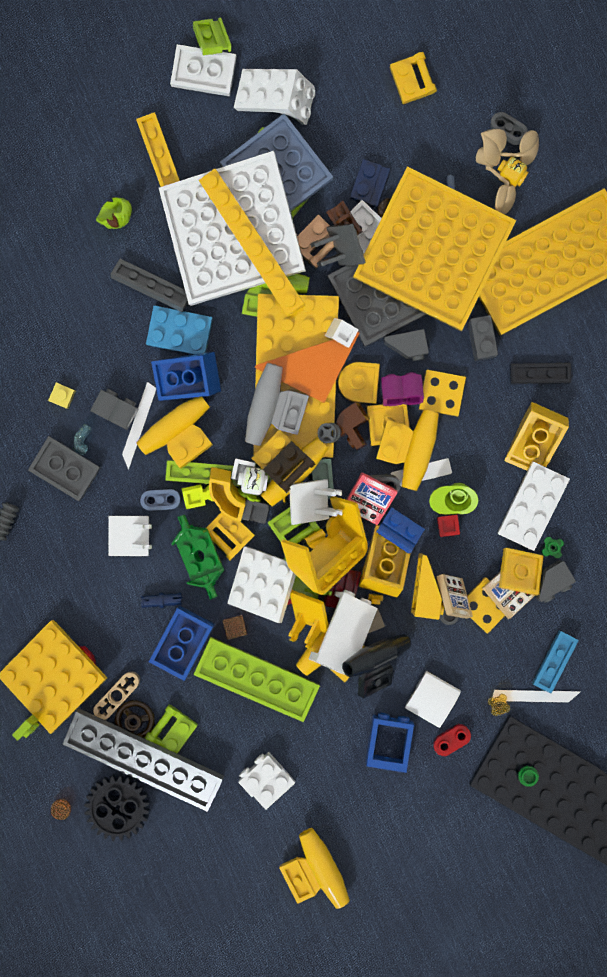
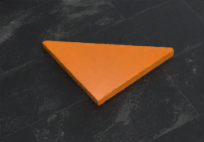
M357 332L349 348L335 340H330L257 364L255 368L263 372L267 363L283 367L281 382L325 403L360 333Z

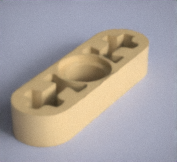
M134 671L125 673L95 705L94 715L103 720L109 718L140 684L139 675ZM126 677H134L135 680L133 682L135 685L130 684L124 689L123 686L128 681ZM114 690H119L122 693L120 701H115L112 698ZM108 702L111 703L106 710L108 714H100V707H104Z

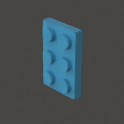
M153 306L146 345L192 355L206 353L213 318Z

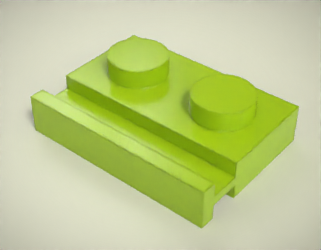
M218 18V21L207 19L193 22V30L203 56L222 53V50L231 52V43L221 18Z

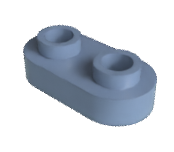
M172 489L151 490L142 494L140 503L144 509L149 511L175 509L181 503V496L176 490ZM171 495L175 498L173 503L168 502V497ZM149 497L155 499L154 504H149Z

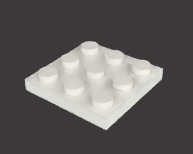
M244 546L227 604L274 622L282 623L296 575L289 569L285 559Z

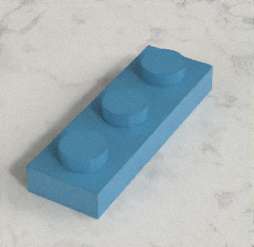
M559 630L532 684L552 694L579 640Z

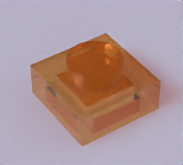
M243 615L223 620L228 640L248 634Z

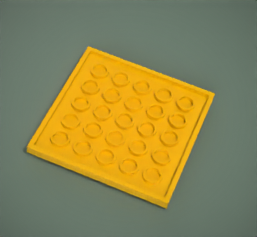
M407 167L364 253L366 263L358 265L353 278L462 331L516 220Z

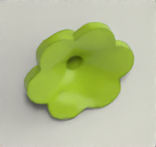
M241 488L238 489L242 497L247 498L249 501L260 503L259 495L243 493Z

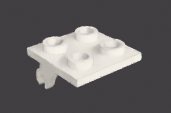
M327 479L296 483L290 487L292 525L329 519V515H343V510L328 507V496H341L342 490L328 488Z
M109 516V556H149V549H152V545H149V529H152V525L149 524V516Z

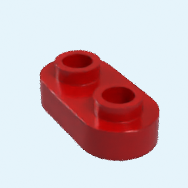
M463 724L451 727L434 739V750L441 756L453 753L470 741V730ZM459 733H464L462 739L458 738ZM446 743L447 748L441 749V744Z

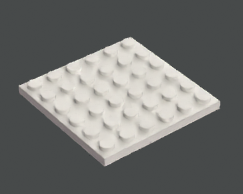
M271 151L216 169L285 275L288 277L306 271L275 152ZM209 172L159 188L188 303L191 306L265 284L258 270L199 182Z

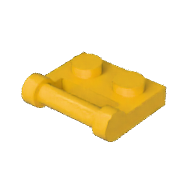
M419 52L412 57L390 64V70L402 104L426 97L437 91L424 61L426 59L424 52ZM415 64L418 65L425 85L423 89H420L412 67Z
M222 512L206 527L212 541L227 555L226 558L229 560L255 536L242 522L231 519ZM216 526L236 545L234 549H231L213 531Z

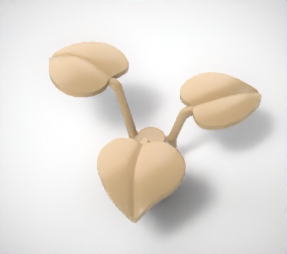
M490 129L481 133L483 147L476 154V162L485 165L486 170L491 171L504 182V185L500 186L497 192L495 210L504 215L509 212L515 202L516 189L513 185H509V181L502 177L493 167L499 164L501 156L520 157L521 162L529 165L535 159L539 148V137L536 131L530 130L524 134L520 142L519 153L501 152L505 148L507 141L504 130Z

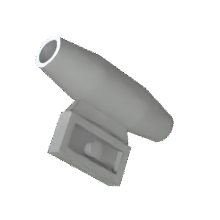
M267 363L256 385L247 419L245 442L261 446L271 424L278 430L298 435L309 396L291 390L280 392L283 370L281 366Z

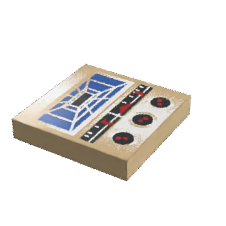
M500 571L482 589L502 613L510 619L535 595L499 588Z
M445 574L437 576L446 615L466 619L473 617L463 578Z

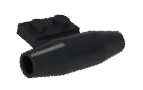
M405 634L383 638L360 649L343 662L342 669L346 676L362 675L359 677L358 696L364 699L392 684L393 667L390 662L396 660L411 647L410 638Z

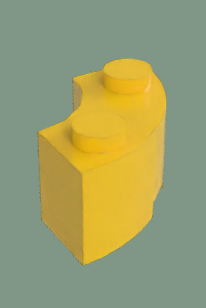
M211 467L209 491L212 501L214 500L223 514L241 522L246 498L239 494L238 488L233 484L231 471Z

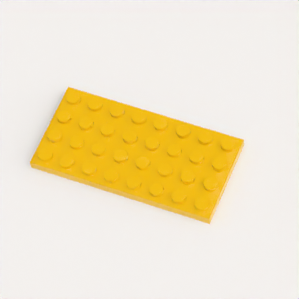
M605 188L505 242L479 295L488 315H491V320L500 336L607 279V192Z
M258 294L256 365L333 340L327 338L325 334L333 319H338L339 296L299 295L305 306L288 317L273 294ZM256 369L255 389L262 375V371ZM336 381L325 403L311 396L308 397L298 435L282 431L300 449L318 438V428L322 424L334 423ZM281 382L280 392H281V391H286V390H291V391H295V392H299V393L305 394V393H303V392H301V391H299V390H297V389H295V388H293V387H291V386H289V385H287V384ZM273 424L270 425L261 446L254 445L253 455L278 431ZM334 442L324 443L328 450L323 457L333 458Z

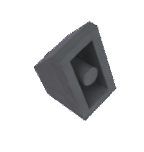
M424 329L387 336L383 339L386 346L406 359L412 358L413 361L425 359L424 356L429 353Z

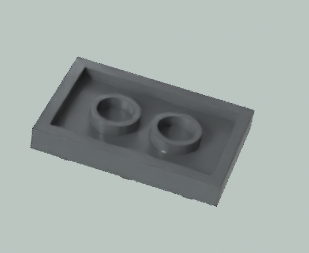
M48 436L28 471L77 501H81L101 467L51 436Z

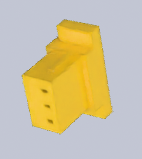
M369 594L368 600H371L372 604L380 605V601H383V595Z

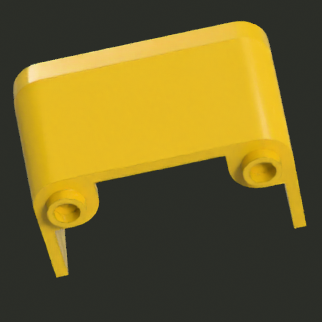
M335 496L330 498L333 509L343 510V515L337 514V516H332L327 521L326 531L328 536L311 552H309L308 547L284 539L281 541L289 569L313 592L320 595L329 591L365 556L368 549L358 503Z

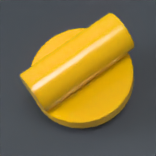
M320 529L306 537L305 541L310 548L314 549L326 538V534L323 529Z

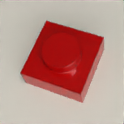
M457 514L437 517L439 537L460 535Z

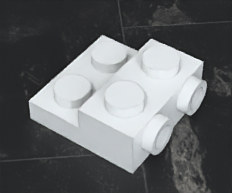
M270 752L265 755L263 753L259 755L254 761L255 764L250 769L246 767L239 774L238 782L251 797H255L265 810L295 784L292 776Z

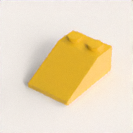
M531 402L504 461L528 471L532 461L547 467L569 428L568 417Z
M376 525L364 563L359 587L398 597L404 587L410 554L378 534L376 531L380 525Z
M419 553L411 613L415 617L439 620L440 615L444 613V604L442 603L428 557L423 553Z

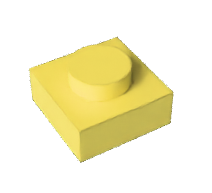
M55 383L48 401L69 409L76 391Z

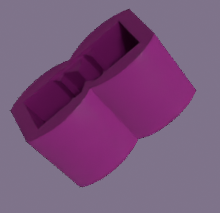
M411 372L404 376L388 374L381 378L383 406L423 403L422 375Z

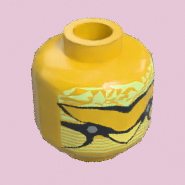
M515 157L509 158L508 161L503 160L497 169L500 175L509 181V185L514 187L517 185L520 187L529 173L526 171L527 165Z

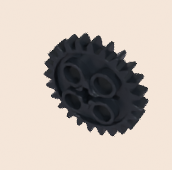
M113 774L110 780L105 776L103 783L97 781V787L93 786L90 789L93 794L89 793L86 797L90 800L84 804L85 807L89 808L84 813L85 815H90L87 823H94L91 829L98 828L97 835L102 832L105 833L104 839L108 835H111L112 841L115 840L116 836H119L120 841H122L124 835L130 839L132 832L137 835L139 832L138 827L141 829L144 827L145 824L142 821L148 820V816L145 814L150 812V808L145 806L149 805L150 800H144L148 792L141 793L144 786L137 787L138 780L131 783V776L126 780H123V774L118 779ZM111 790H117L120 796L114 797L111 794ZM127 802H133L136 808H129ZM117 805L120 806L118 810L115 809V806ZM99 806H105L108 813H102ZM115 818H121L124 824H117Z

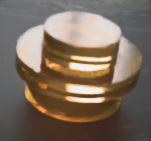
M64 799L56 800L51 806V814L55 819L64 820L71 813V806Z

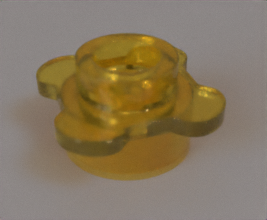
M505 694L488 699V704L492 708V715L498 716L510 711Z

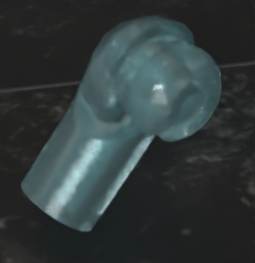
M83 424L74 436V450L81 455L85 454L88 450V446L84 444V439L92 430L86 424Z

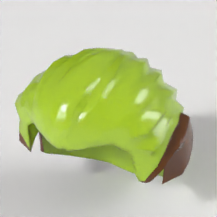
M113 197V202L107 201L96 218L98 223L108 229L124 227L129 222L132 214V206L128 200Z

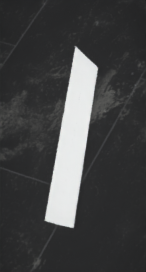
M148 382L122 454L128 470L137 447L136 442L140 438L156 392V387Z
M494 690L491 701L570 702L580 692L553 691L551 694L547 691Z

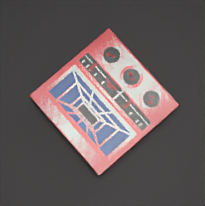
M361 473L346 500L358 503L361 517L378 525L398 492L396 489Z

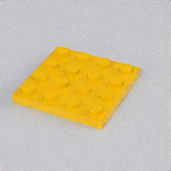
M51 620L0 672V680L50 734L107 679L106 675L54 620Z

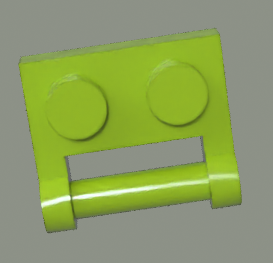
M290 507L268 522L280 542L283 539L287 540L285 535L301 525L291 524ZM316 521L309 522L310 526L287 541L298 544L321 528Z
M168 704L164 715L153 730L147 733L145 738L177 754L198 724L177 708ZM171 717H176V722L163 740L159 738L158 735Z

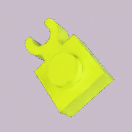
M201 484L182 488L186 509L204 506L207 499L212 501L209 485L206 489H202Z

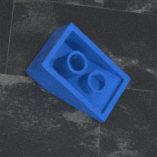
M215 352L151 361L159 401L210 396L221 392Z

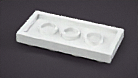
M532 461L497 533L534 551L570 479Z

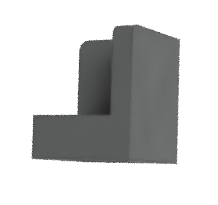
M246 499L242 519L265 524L270 505Z

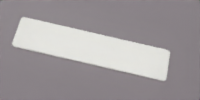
M449 459L429 463L422 481L451 474L452 470ZM403 470L391 472V475L399 479L400 486H402Z

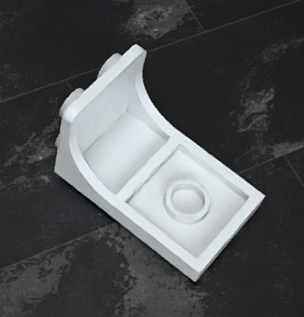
M242 69L234 108L237 111L281 113L296 119L302 125H306L311 115L315 87L297 69Z

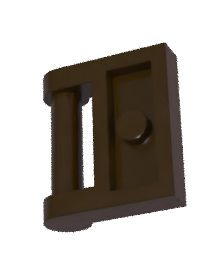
M291 441L263 470L276 484L288 493L291 490L290 487L309 468H312L315 462ZM303 460L304 462L285 481H283Z

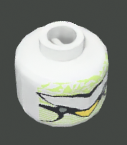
M246 467L244 473H239L238 485H241L243 493L260 495L262 491H266L268 475H265L263 469Z

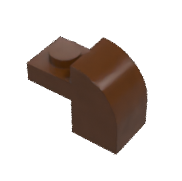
M355 402L340 413L336 424L341 428V437L348 435L347 441L352 448L355 447L358 450L367 445L357 428L369 421L370 418L361 404Z

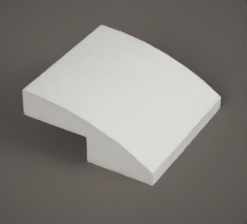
M426 671L416 685V689L407 701L405 708L440 728L457 701L461 690Z

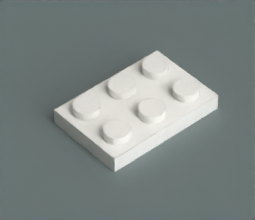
M177 44L170 82L171 87L230 96L237 58L236 54L222 52L203 56L200 48Z

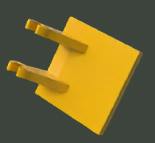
M291 590L290 597L296 621L288 636L291 637L289 640L295 642L305 625H310L312 627L304 641L307 644L305 647L310 649L313 647L321 632L326 634L329 627L325 605L319 599Z

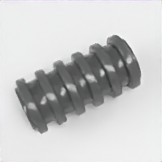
M3 502V508H0V540L2 541L7 540L6 535L10 533L8 530L12 528L11 523H14L15 520L13 519L17 517L16 512L20 510L17 506L7 502Z

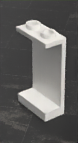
M348 590L335 592V596L340 599L319 652H311L309 660L345 675L342 669L343 662L362 649L378 609L371 605V601L364 598L359 600L355 598L354 593Z

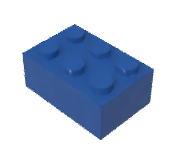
M179 606L149 663L185 681L215 624Z

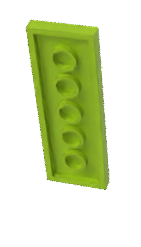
M213 637L209 638L193 673L197 677L304 722L320 687L316 682Z

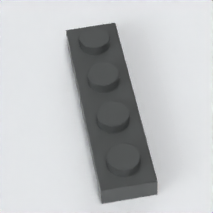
M119 259L111 272L112 279L176 310L183 312L188 304L185 289L122 259Z

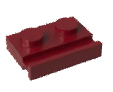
M349 570L329 590L332 591V595H325L324 605L333 608L337 607L340 598L335 596V592L348 590L354 593L356 597L361 572Z

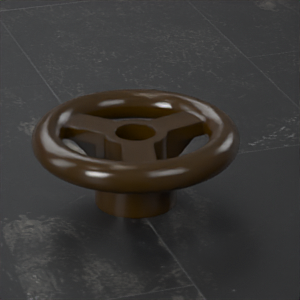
M132 700L122 704L115 715L116 726L123 728L121 716L124 713L127 716L125 727L129 732L134 734V731L144 721H148L146 729L135 735L144 738L148 732L152 731L155 721L154 714L146 703ZM129 707H140L147 714L141 716L133 714ZM131 718H135L137 723L133 724Z

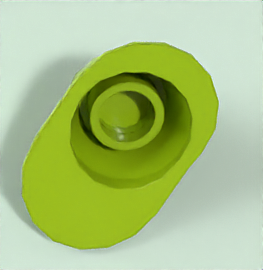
M463 483L439 487L433 491L429 499L430 507L439 514H468L474 511L479 501L476 492Z

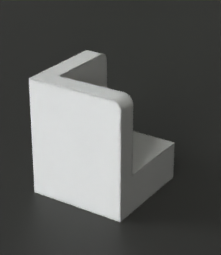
M334 318L325 336L349 348L358 329L341 319Z
M235 459L231 479L238 480L239 473H244L246 467L256 468V463Z

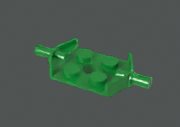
M184 514L177 517L182 531L178 533L171 544H177L191 579L187 584L206 588L210 599L218 596L213 585L216 584V580L224 572V568L208 529L189 525ZM199 550L204 553V560L199 558Z

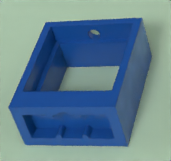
M381 712L378 715L373 714L366 755L367 767L407 773L414 729L413 721L409 717L398 716V718H393L389 714ZM378 724L407 729L402 759L374 755Z

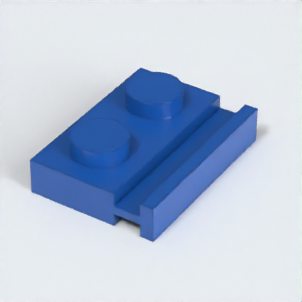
M391 507L376 532L410 554L425 529Z

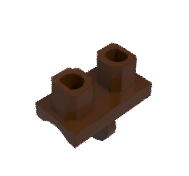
M344 201L326 212L335 226L353 224L357 231V236L363 232Z

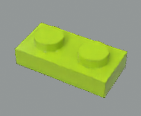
M34 715L30 716L12 736L16 740L21 739L23 736L27 738L40 726L38 719Z

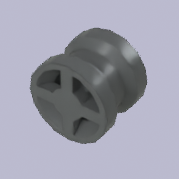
M324 423L318 428V438L323 443L336 442L341 437V428L336 423Z

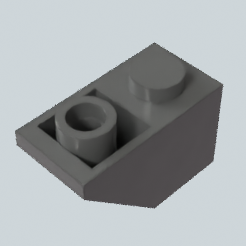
M557 560L542 569L539 595H535L538 601L549 602L555 598L554 595L556 593L568 591L572 588L571 584L576 582L563 560Z

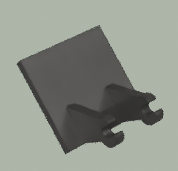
M353 224L327 227L329 236L310 243L312 248L333 241L337 254L318 261V267L338 261L339 266L366 263L357 237V231Z

